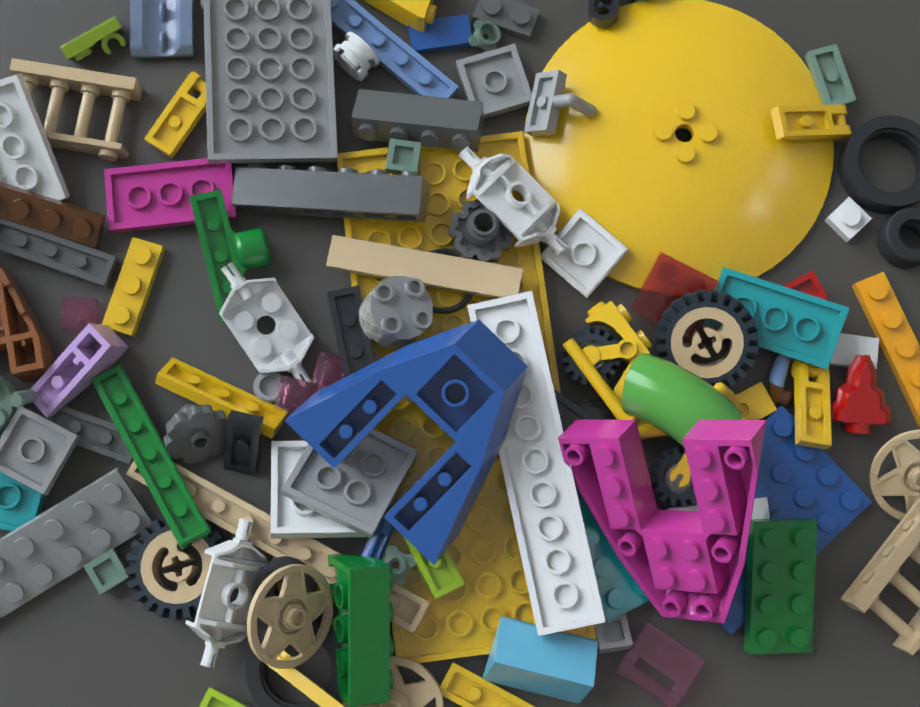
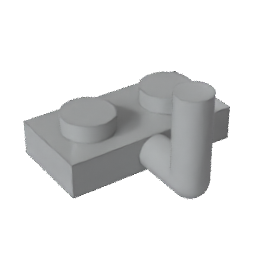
M561 70L536 73L524 133L532 137L555 134L560 108L571 107L587 117H593L596 113V106L573 93L563 94L567 74Z

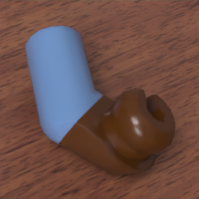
M782 356L776 357L769 375V396L775 405L779 403L782 406H787L792 398V391L783 387L790 360Z

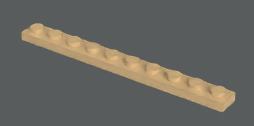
M133 461L126 475L147 486L136 463ZM174 462L204 518L235 535L240 518L254 521L248 540L253 542L254 546L276 558L288 556L299 559L307 566L318 570L325 577L329 586L336 583L335 566H328V554H343L314 538H271V515ZM393 583V587L390 589V602L394 611L392 622L414 634L431 602Z

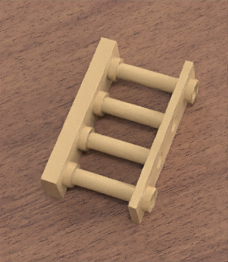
M12 58L9 70L13 75L22 73L31 98L34 88H37L38 85L49 86L52 89L43 127L51 147L97 154L99 158L107 161H117V158L128 159L129 153L122 143H118L126 103L130 102V99L141 101L143 89L136 78ZM69 90L80 91L83 94L74 136L56 133L64 94ZM99 95L111 96L114 99L105 141L87 138L95 98L99 97Z
M920 497L840 598L849 608L862 613L871 609L899 634L892 645L896 649L912 656L916 651L920 650V591L899 573V568L908 557H911L920 565ZM888 583L896 587L919 608L908 624L879 599V594Z

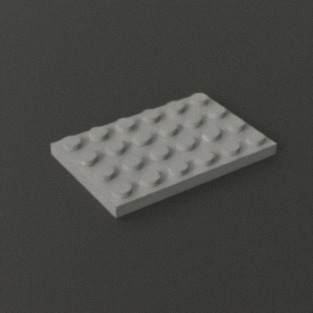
M203 0L208 164L337 162L331 0Z

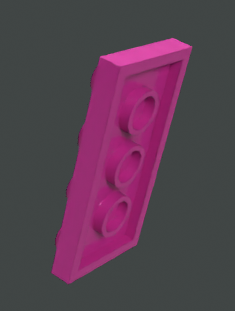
M208 158L104 169L108 228L111 233L194 225L195 220L189 196L220 189L229 221L238 220L237 208L231 204L234 187L233 163L208 164Z

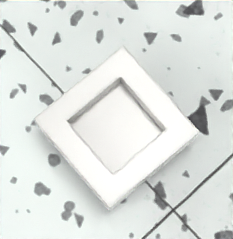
M848 197L824 221L847 243L872 218Z

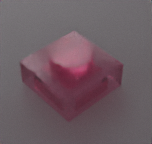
M63 297L60 329L63 331H82L89 323L96 324L98 300L95 298Z

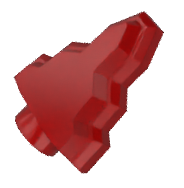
M869 355L855 356L847 369L846 383L837 388L835 400L830 402L831 422L844 423V432L871 434L872 425H891V408L885 405L884 391L876 385L877 372Z

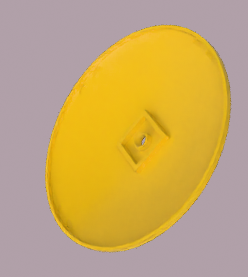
M705 0L638 1L621 6L617 22L610 27L600 28L594 26L591 22L587 23L575 32L547 63L543 72L561 70L567 74L563 94L573 93L596 106V113L593 117H587L571 107L560 108L555 134L532 137L524 133L529 174L560 204V214L555 225L557 230L554 232L556 235L559 234L575 213L582 208L629 249L606 276L609 279L636 290L659 295L683 296V294L688 292L694 293L696 290L701 289L704 291L715 290L723 267L757 278L786 258L804 239L815 223L830 186L834 159L833 139L777 141L771 115L772 109L777 106L822 105L811 72L803 60L788 43L758 20L738 10ZM680 128L687 129L692 135V140L689 142L679 141L675 131Z

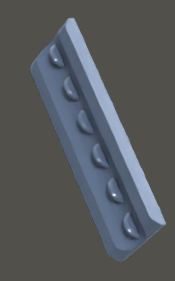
M130 0V51L132 58L195 57L194 0Z

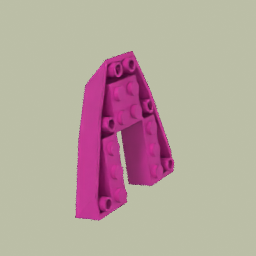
M575 420L558 437L564 463L572 469L574 482L617 557L662 617L725 623L744 568L766 420H699L683 438L699 511L657 510L636 420Z

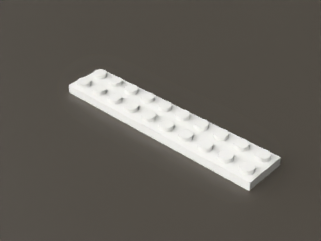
M532 291L467 305L470 321L480 320L528 366L505 440L499 450V456L538 636L606 622L572 469L564 463L558 437L563 433V428Z

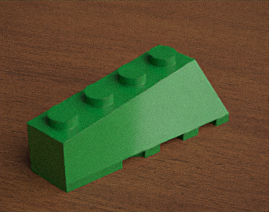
M328 554V566H335L336 583L330 584L332 598H335L336 606L339 609V616L333 619V628L336 639L342 646V649L335 651L339 697L349 707L390 702V689L394 685L393 673L390 669V656L393 655L394 651L393 640L390 636V622L394 618L393 606L390 602V589L394 583L393 572L390 565L378 558Z

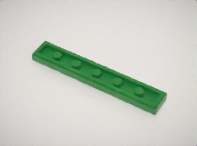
M121 364L92 378L91 381L180 548L183 550L212 534Z

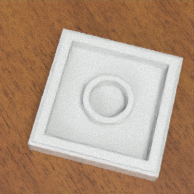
M580 208L557 235L567 247L557 255L548 246L541 254V259L588 298L629 249Z

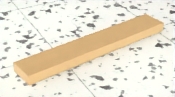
M332 235L326 263L328 269L384 279L392 276H407L420 279L428 287L496 299L519 294L523 268Z

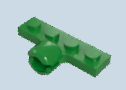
M220 189L189 196L221 323L224 320L219 312L232 290L230 287L231 283L221 269L226 266L232 276H234L228 267V264L233 261V264L243 277V272L246 270L266 266L270 262L271 254L268 240L263 230L256 228L243 232H233Z

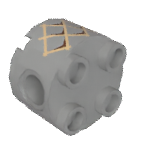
M392 276L382 280L365 297L359 309V323L364 334L370 340L374 339L383 348L398 349L411 343L433 321V304L424 283L418 278H409L407 276Z

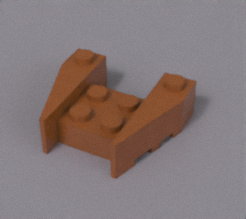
M0 265V353L8 352L12 376L23 383L36 381L54 363L51 344L13 275Z

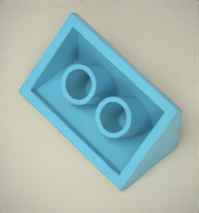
M501 616L482 678L488 682L579 704L594 687L598 641L564 631L538 636L536 624Z

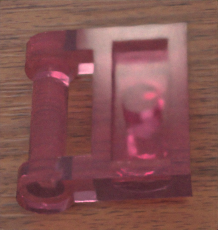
M646 623L633 643L632 648L629 649L626 656L619 663L615 674L623 679L625 677L629 678L661 700L663 707H677L705 661L650 623ZM638 658H641L676 682L671 691L636 668L634 664Z

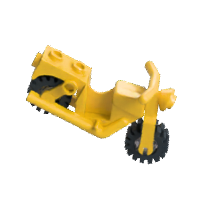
M603 301L599 302L587 312L589 317L585 321L589 327H585L581 331H575L574 335L568 337L563 344L562 364L566 373L578 384L593 387L617 420H636L641 440L669 436L655 426L629 416L623 411L622 391L629 368L635 358L641 353L650 354L648 348L652 344L641 330L637 333L634 332L628 324L633 319L622 304L616 307L612 301L606 305ZM596 325L606 326L615 331L623 340L617 343L607 331L605 332L597 327H590ZM621 361L630 363L612 391L606 382H610L615 374L618 373ZM719 382L714 385V388L731 402L733 401L734 393L724 383ZM742 415L741 420H746V415ZM673 447L663 451L654 460L650 469V481L654 493L661 501L674 507H687L697 503L685 448Z

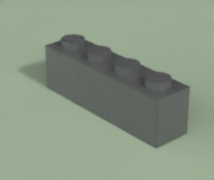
M359 89L351 117L354 139L390 142V138L421 142L422 146L430 148L437 147L463 151L469 146L472 151L478 152L484 126L483 102Z

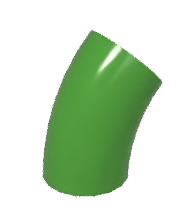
M641 353L633 361L625 378L622 391L623 411L629 416L638 418L662 430L683 447V438L699 420H741L742 412L716 388L692 372L665 359Z

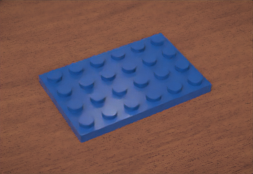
M781 405L765 419L766 426L755 498L767 497L770 519L812 518L817 520V555L865 510L872 501L823 449L795 445V419ZM748 544L744 568L725 623H718L728 635H732L745 622Z

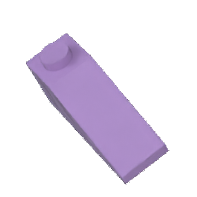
M89 323L31 388V390L37 393V399L33 403L47 418L53 416L90 386L92 378L108 371L129 347L108 325Z

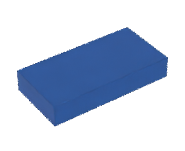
M468 14L435 18L433 24H426L424 32L417 31L408 25L411 48L419 54L472 47L468 40L472 35Z

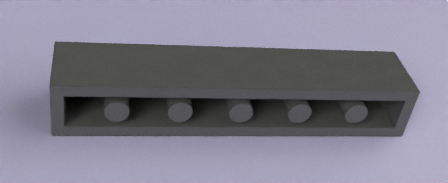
M250 163L247 167H236L231 204L241 212L425 223L429 184L420 173L414 171H403L401 175H389V172L385 170L374 169L370 170V174L358 173L357 170L351 168H340L339 172H327V169L317 166L308 167L307 171L297 170L296 167L290 165H278V169H267L262 164Z

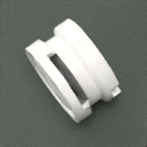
M349 31L345 35V41L333 47L334 59L350 76L358 81H363L368 76L367 71L371 66L376 67L379 64V59L372 48L353 32Z

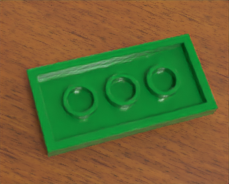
M812 518L751 519L748 538L744 651L748 654L812 653L817 520Z

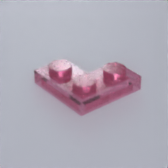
M324 352L318 353L312 382L282 376L274 409L293 413L314 393L345 378L340 356Z

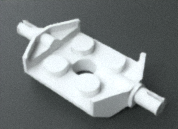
M469 146L458 155L472 168L471 171L473 172L466 198L469 199L474 195L488 210L492 211L498 217V220L518 239L514 245L516 248L542 241L559 255L567 247L554 233L557 230L555 225L560 214V204L511 155L499 154L488 159L486 157L480 159ZM511 190L521 193L524 202L514 199Z
M233 261L228 264V267L234 276H232L226 266L223 267L221 271H223L231 283L230 287L232 290L219 314L258 372H291L300 388H302L306 384L299 374H301L306 383L309 384L312 379H310L302 367L301 361L314 336L310 333L276 282V279L246 280L245 277L241 276ZM265 315L272 317L275 322V328L269 334H262L257 329L258 319Z
M240 518L236 536L233 540L225 541L205 550L206 554L212 556L195 622L186 620L185 624L201 639L205 640L206 647L200 664L206 667L215 668L219 648L225 649V645L241 642L247 637V616L253 599L252 583L257 573L268 563L265 556L252 546L253 542L248 541L254 523L251 520ZM238 587V597L230 603V595Z

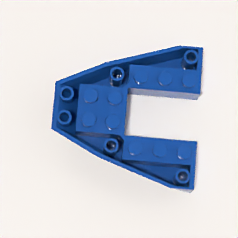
M476 320L408 344L314 393L284 421L333 468H336L386 415L408 395L455 442L387 511L384 518L435 565L459 535L505 440L528 366L480 320Z

